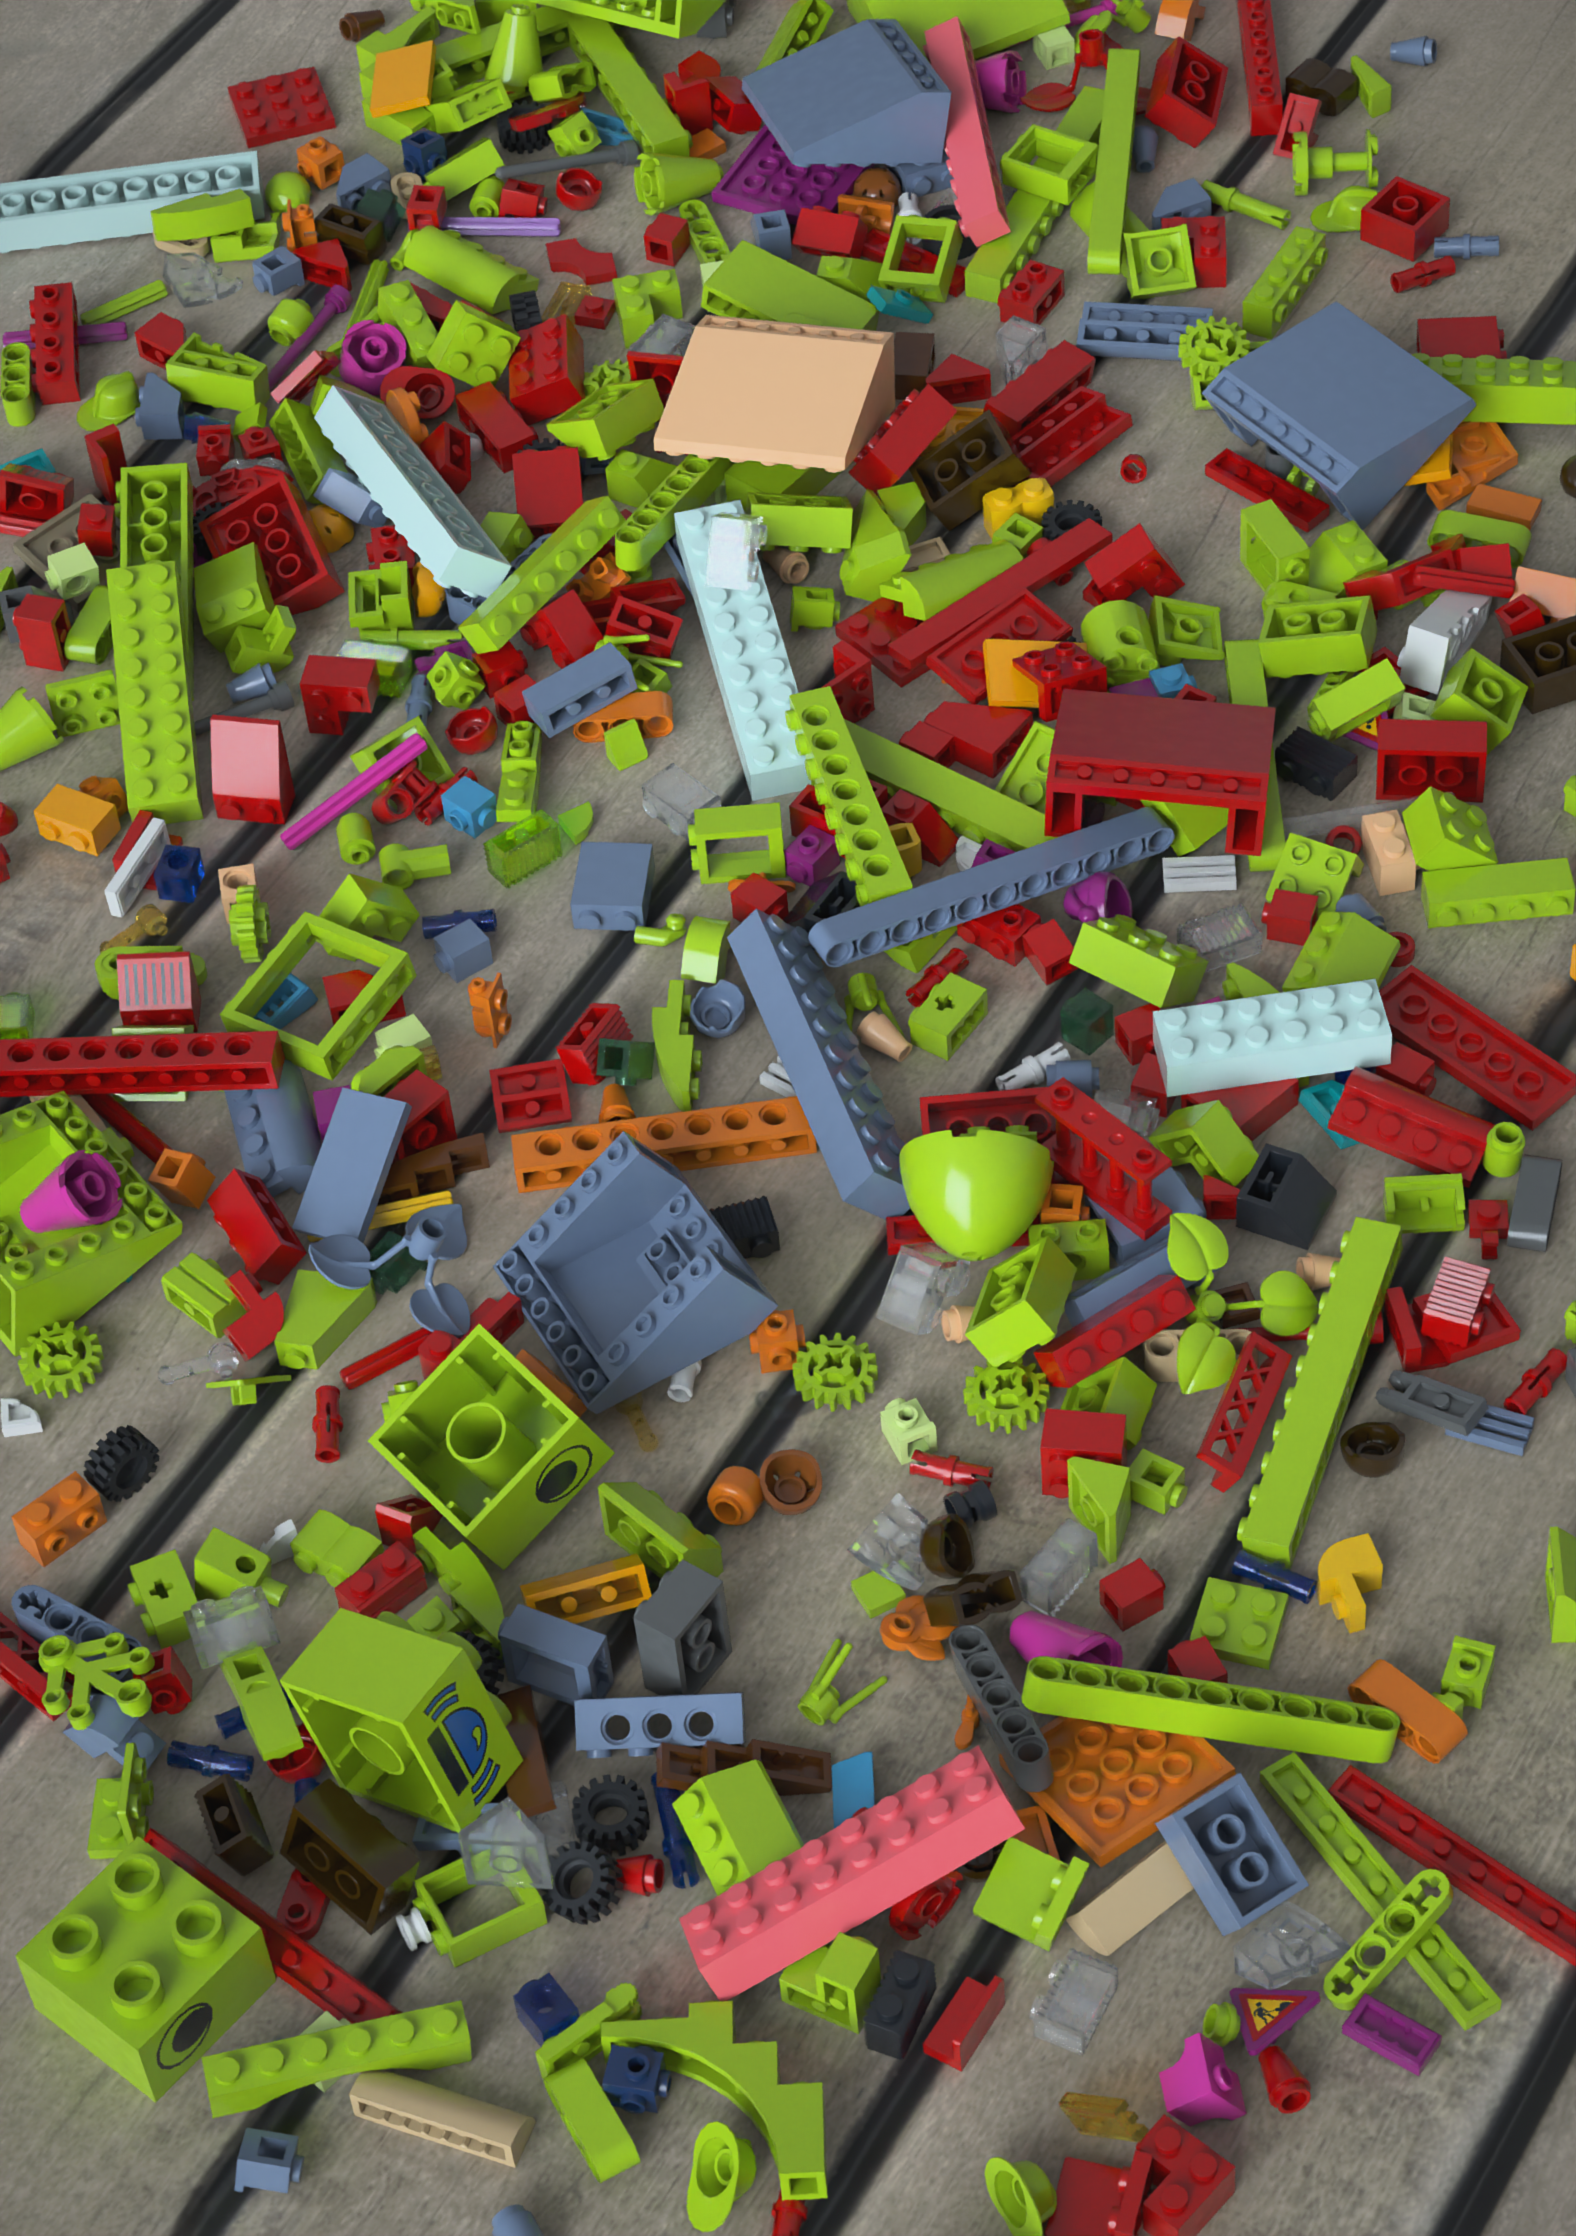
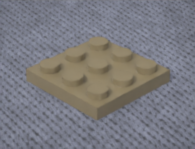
M91 493L13 543L14 553L46 583L45 571L49 570L47 556L79 545L77 529L81 503L102 504ZM117 517L113 557L93 556L99 568L100 585L108 586L106 569L120 568V520ZM93 590L66 601L70 602L71 606L79 612L84 607Z

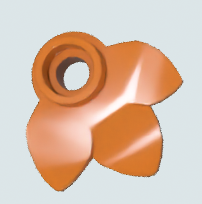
M922 1595L904 1598L897 1604L895 1613H890L882 1619L880 1634L883 1643L888 1648L895 1651L908 1650L916 1658L927 1661L945 1659V1650L940 1641L950 1637L952 1631L959 1627L931 1626L923 1600L924 1596Z

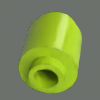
M488 176L480 181L469 204L471 213L475 217H498L502 188L505 183L495 176Z
M348 813L341 817L336 833L342 859L353 865L364 864L370 861L376 852L370 822L360 813Z
M1501 1122L1489 1131L1483 1156V1166L1490 1174L1506 1178L1515 1175L1520 1170L1525 1137L1519 1126L1511 1122Z

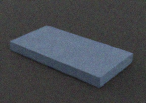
M342 1087L292 1229L299 1233L319 1238L337 1234L349 1235L364 1243L412 1108L411 1105L406 1102Z

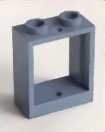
M519 1603L511 1616L503 1619L499 1627L498 1639L501 1642L502 1660L505 1663L509 1682L522 1687L530 1685L533 1691L575 1706L574 1700L606 1697L614 1683L606 1635Z

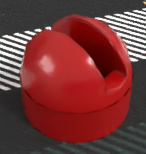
M1129 454L1121 463L1120 472L1122 478L1129 483H1139L1144 480L1147 475L1145 459L1139 454ZM1132 463H1135L1141 470L1138 471Z

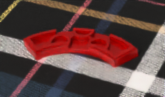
M578 93L573 98L554 101L552 104L541 109L509 118L511 129L522 132L551 123L554 118H564L577 113L579 105L580 108H585L587 105L585 93Z
M255 465L254 468L237 469L234 467L211 475L212 479L195 488L193 486V516H196L198 509L205 511L204 506L210 504L211 508H214L216 502H221V507L226 506L227 502L233 503L282 473L291 482L294 479L284 471Z

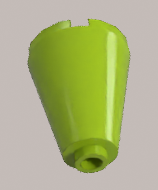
M516 4L512 5V9H508L504 13L486 70L485 80L501 78L506 91L525 92L526 87H529V78L534 73L543 72L536 14L530 11L529 6Z
M645 152L638 155L636 159H641L640 166L634 167L636 196L639 203L645 202L648 209L643 211L650 216L666 212L680 206L685 201L695 200L711 193L724 177L722 167L714 159Z
M23 686L18 688L0 709V771L59 746L64 742L62 735L57 738L53 735L52 732L57 727L34 697L27 700L22 695L28 691Z

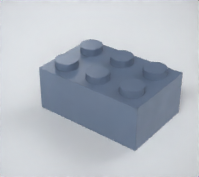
M1241 1772L1219 1783L1155 1823L1223 1936L1243 1928L1309 1886Z

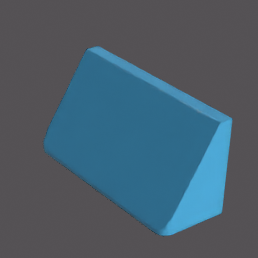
M872 1751L861 1753L832 1765L834 1828L851 1818L859 1809L863 1807L869 1809L875 1805Z

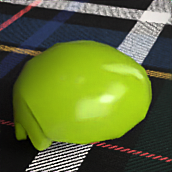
M291 171L275 174L268 181L265 189L267 205L274 212H280V214L287 212V199H291L292 208H297L300 204H307L309 206L310 196H313L306 178L299 173Z

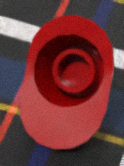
M400 366L391 370L383 378L380 386V398L384 401L386 407L388 390L401 387L407 393L414 391L420 402V410L417 411L418 417L428 420L444 415L450 406H453L455 398V385L452 378L437 369Z

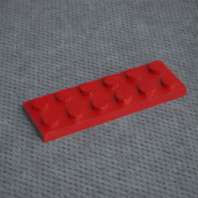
M1410 965L1379 990L1393 1037L1412 1050L1434 1060L1437 1067L1533 1131L1576 1094L1575 1073L1413 965Z

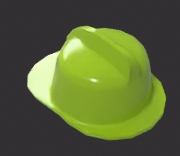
M1359 185L1344 188L1335 196L1334 200L1324 202L1312 211L1310 217L1312 225L1318 230L1325 232L1360 231L1361 209L1378 194V191Z
M125 371L121 374L107 375L98 381L94 397L86 401L77 412V422L81 428L87 431H97L113 423L116 426L135 414L136 407H140L141 404L139 400V387L135 382L133 374L130 371Z
M719 2121L708 2123L700 2130L695 2141L693 2166L687 2192L686 2207L689 2220L694 2228L704 2233L714 2231L724 2223L731 2212L733 2202L737 2201L752 2187L757 2171L756 2157L751 2141L736 2137L728 2125Z
M1000 2156L990 2158L985 2168L986 2187L992 2202L1004 2218L1012 2236H1043L1042 2224L1054 2214L1057 2205L1056 2192L1045 2172L1030 2160L1010 2163Z

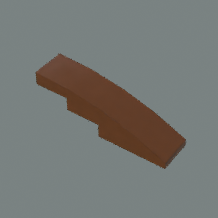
M483 1133L445 1142L392 1163L377 1205L456 1187L454 1175L490 1168Z
M527 1685L495 1695L507 1706L511 1713L512 1720L506 1728L523 1758L522 1763L506 1782L512 1813L516 1821L557 1809L551 1786L552 1778L547 1762L548 1754L531 1686Z
M752 1739L747 1747L707 1740L702 1749L662 1742L656 1750L657 1787L687 1791L701 1777L756 1759L762 1762L779 1796L830 1793L832 1790L831 1753Z

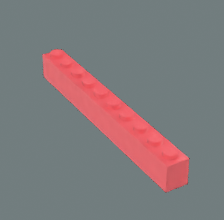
M958 16L924 31L927 44L923 45V49L930 65L951 91L944 150L950 159L946 160V164L954 178L950 180V184L958 198L954 200V204L962 218L958 220L959 227L964 237L970 236L975 246L978 247L1010 233L1011 229L970 37Z

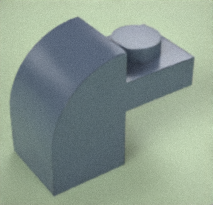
M96 1695L90 1698L89 1705L95 1714V1718L91 1725L86 1727L87 1729L75 1730L71 1723H69L63 1731L67 1737L91 1757L95 1758L107 1752L122 1766L126 1743H135L140 1758L146 1759L147 1770L167 1744L139 1721V1717H131L124 1714L116 1700L107 1695Z

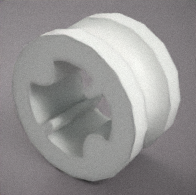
M416 1907L410 1909L408 1916H403L402 1914L396 1916L400 1932L411 1951L417 1949L419 1942H425L426 1944L432 1942L428 1927Z

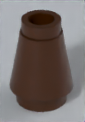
M379 9L346 13L344 18H341L339 21V29L343 38L346 41L353 42L360 41L385 25L384 15Z

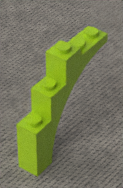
M429 6L386 35L377 30L356 44L359 67L362 70L359 72L362 96L365 98L362 101L365 124L367 127L401 146L403 138L422 128L437 133L434 114L424 107L373 118L370 112L376 54L435 40L440 36L436 10Z
M709 2000L689 2003V2017L685 2018L663 2017L661 2019H621L612 2022H601V2040L605 2063H608L612 2045L630 2048L636 2046L653 2048L657 2052L664 2053L667 2070H672L703 2082L729 2098L752 2120L769 2146L779 2172L782 2201L789 2199L827 2198L826 2125L822 2082L808 2083L803 2081L793 2084H780L777 2041L763 2042L755 2040L748 2043H736L733 2001Z

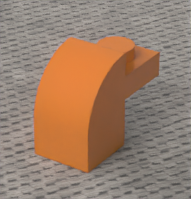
M1162 0L1154 34L1175 39L1180 36L1184 40L1191 42L1195 18L1203 19L1206 7L1198 5L1199 0Z

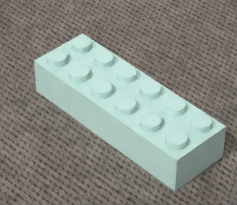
M1376 979L1153 1011V1043L1167 1097L1353 1070L1356 1066L1367 1068L1391 1064L1392 1032Z

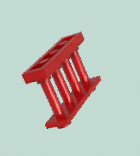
M1064 1077L1035 1097V1103L1054 1116L1056 1120V1134L1041 1144L1050 1151V1159L1054 1161V1171L1072 1185L1083 1186V1192L1086 1196L1144 1241L1170 1223L1172 1210L1152 1195V1180L1172 1166V1160ZM1071 1130H1072L1074 1133H1076L1079 1137H1081L1082 1140H1081L1080 1138H1078L1076 1135H1074V1134L1071 1132ZM1098 1151H1099L1101 1154H1103L1105 1157H1107V1158L1109 1159V1161H1108L1107 1159H1105L1102 1155H1100V1154L1098 1153ZM1125 1172H1126L1127 1174H1129L1132 1178H1134V1179L1137 1181V1183H1136L1133 1179H1131L1129 1176H1127V1175L1125 1174Z

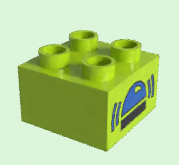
M340 1608L279 1680L341 1788L346 1789L353 1795L417 1818L421 1817L428 1822L461 1834H465L482 1813L481 1810L484 1805L491 1802L523 1761L506 1728L512 1720L509 1709L498 1697L485 1689L476 1672L482 1665L481 1656L467 1640L453 1632L445 1631L435 1639L417 1633L403 1618L388 1611L381 1612L374 1619Z

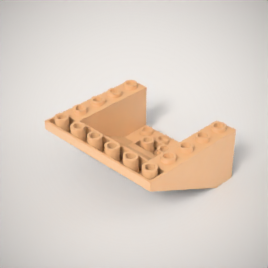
M705 315L694 328L654 436V450L665 451L666 454L671 456L693 454L701 459L722 457L729 458L732 462L760 461L761 464L766 466L789 464L797 469L818 467L824 468L827 472L846 470L895 408L894 333Z

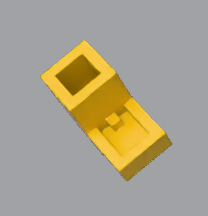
M1369 1533L1347 1538L1333 1544L1324 1552L1318 1565L1317 1598L1319 1605L1331 1602L1337 1620H1344L1349 1634L1365 1630L1366 1604L1361 1594L1382 1588L1383 1564Z

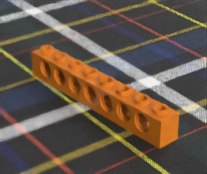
M797 1096L511 1135L514 1169L519 1193L571 1186L623 1131L678 1167L680 1171L817 1153L815 1136Z

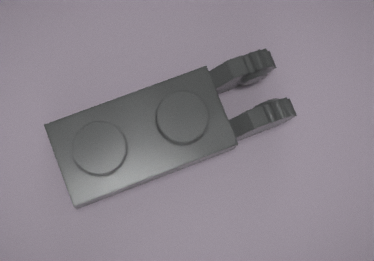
M1397 1369L1390 1374L1388 1380L1396 1390L1380 1387L1375 1397L1379 1404L1386 1409L1396 1413L1400 1411L1401 1413L1467 1437L1489 1409L1484 1397L1420 1374L1415 1376Z

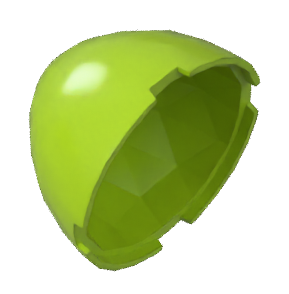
M978 1129L976 1136L953 1137L951 1130L929 1133L914 1138L905 1144L900 1151L899 1157L902 1183L907 1201L918 1222L940 1248L956 1258L967 1261H981L993 1258L1010 1248L1025 1233L1043 1207L1054 1169V1161L1050 1159L1049 1149L1040 1143L1020 1135Z

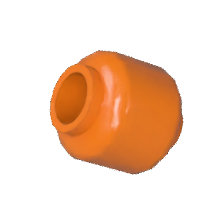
M740 1466L724 1469L714 1481L707 1496L708 1507L715 1518L724 1524L735 1526L747 1524L755 1516L764 1501L760 1487V1477L752 1470Z

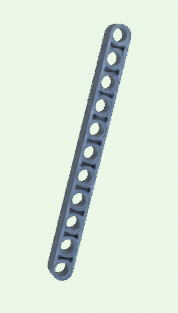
M1144 807L821 920L811 928L808 940L829 967H840L1083 881L1098 871L1108 872L1159 854L1172 844L1174 831L1153 808Z

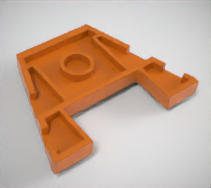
M1462 421L1452 432V478L1429 482L1426 486V492L1438 510L1445 509L1473 492L1478 483L1484 485L1518 465L1517 451L1496 422Z

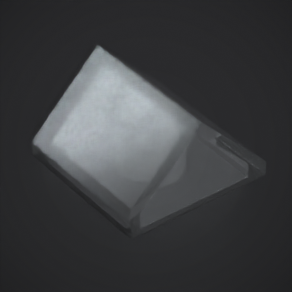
M509 1796L459 1831L458 1840L468 1884L553 1889L554 1880L545 1835Z

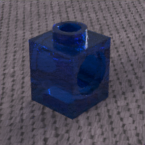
M165 845L154 872L159 899L194 902L205 874L200 848Z
M547 1973L538 1980L534 1979L527 1982L513 1996L518 2019L540 2047H542L547 2039L557 2036L580 2017L576 2005L550 1973ZM543 2008H553L551 2011L547 2013L538 2012Z

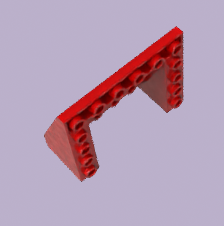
M1063 689L1046 781L1044 836L1061 837L1081 830L1086 795L1229 808L1225 853L1261 856L1276 708Z

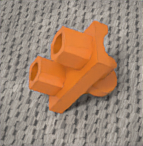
M846 194L838 196V214H841L842 211L856 213L868 227L867 232L876 228L891 234L893 229L894 202Z
M609 552L604 558L598 557L590 564L589 571L581 579H573L566 586V590L574 589L581 602L610 598L611 587L625 585L631 580V577L626 571L616 566L615 553Z

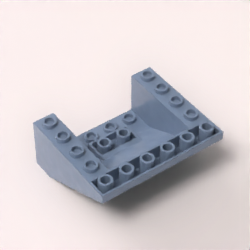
M866 19L743 77V92L791 163L798 167H810L812 164H825L829 167L855 164L861 167H868L871 164L879 163L896 167L900 166L901 163H913L918 166L942 163L951 91L896 19Z
M1337 301L1225 367L1202 392L1229 431L1251 447L1260 439L1315 480L1339 513L1349 521L1354 520L1362 531L1476 406L1473 398Z
M624 1131L493 1265V1268L509 1292L521 1299L523 1313L586 1408L595 1414H599L751 1334L778 1307L774 1298L679 1168Z

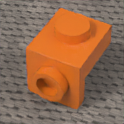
M91 776L79 784V792L115 804L118 818L128 811L127 796L116 778Z

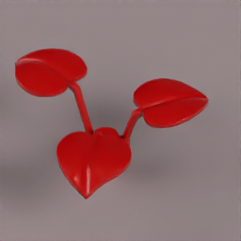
M1098 29L1082 31L1079 34L1080 53H1076L1074 57L1075 68L1070 85L1067 87L1061 83L1039 85L1030 90L1024 97H1020L1021 103L1031 109L1042 112H1055L1068 108L1076 99V95L1071 92L1076 88L1080 67H1097L1100 65L1105 66L1107 71L1109 48H1124L1112 40L1106 32L1103 34ZM1138 87L1136 115L1145 113L1151 89Z

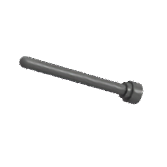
M634 140L621 141L619 145L614 146V149L501 166L495 170V175L499 179H506L615 161L623 166L636 165L638 163V160H636L638 148Z
M283 681L272 685V689L268 690L265 696L214 715L248 717L269 708H273V710L280 708L281 711L294 707L295 704L287 683ZM211 716L194 722L196 736L211 731Z

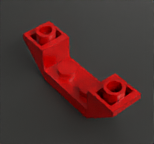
M1459 533L1431 545V553L1386 572L1371 570L1343 582L1347 598L1370 595L1373 610L1377 611L1403 605L1438 590L1439 588L1413 584V572L1417 565L1457 570L1455 550L1467 548L1463 534Z

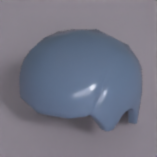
M723 979L719 980L715 986H702L690 1004L691 1022L701 1034L715 1038L729 1036L735 1033L744 1022L745 995L738 985Z

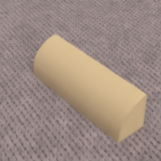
M1164 1840L1070 1914L1065 1920L1090 1948L1101 1955L1108 1956L1194 1887Z
M385 2069L361 2072L349 2093L353 2112L357 2117L516 2168L536 2124L534 2117Z

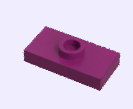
M1366 1993L1342 2025V2034L1417 2076H1420L1442 2041V2035Z

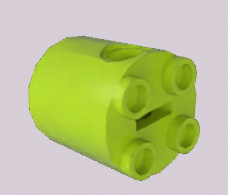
M1116 600L1098 605L1086 614L1081 623L1082 642L1087 644V653L1106 666L1107 693H1110V687L1149 678V671L1160 669V662L1149 619L1142 607L1134 602Z

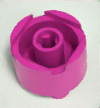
M364 320L354 324L345 335L339 358L341 363L338 365L343 381L373 396L380 395V386L383 378L391 370L404 366L406 358L405 339L394 326L388 323L381 325L374 323V320Z

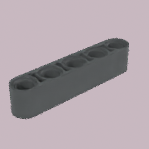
M975 1624L961 1625L955 1628L950 1634L949 1643L955 1670L960 1681L978 1710L982 1721L1018 1786L1027 1792L1043 1791L1051 1785L1054 1779L1049 1748L1043 1734L1028 1708L1023 1705L1021 1695L985 1631Z

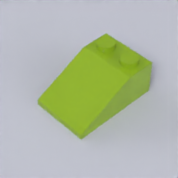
M254 542L194 568L196 609L203 633L220 653L224 652L238 625L263 630L275 605L257 545Z

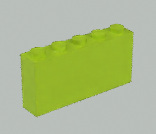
M743 239L703 284L701 300L702 308L718 316L783 322L789 313L794 312L806 316V319L813 318L822 321L823 326L876 331L880 312L869 301Z

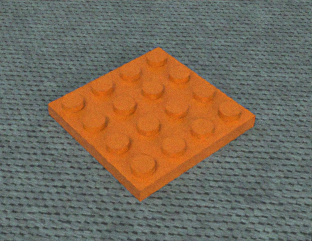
M1058 1716L1040 1728L1049 1748L1054 1773L1053 1782L1043 1791L1027 1793L1102 1868L1158 1831L1159 1829L1155 1823L1219 1783L1236 1775V1771L1203 1737ZM999 1754L1000 1766L1014 1779L1002 1755Z

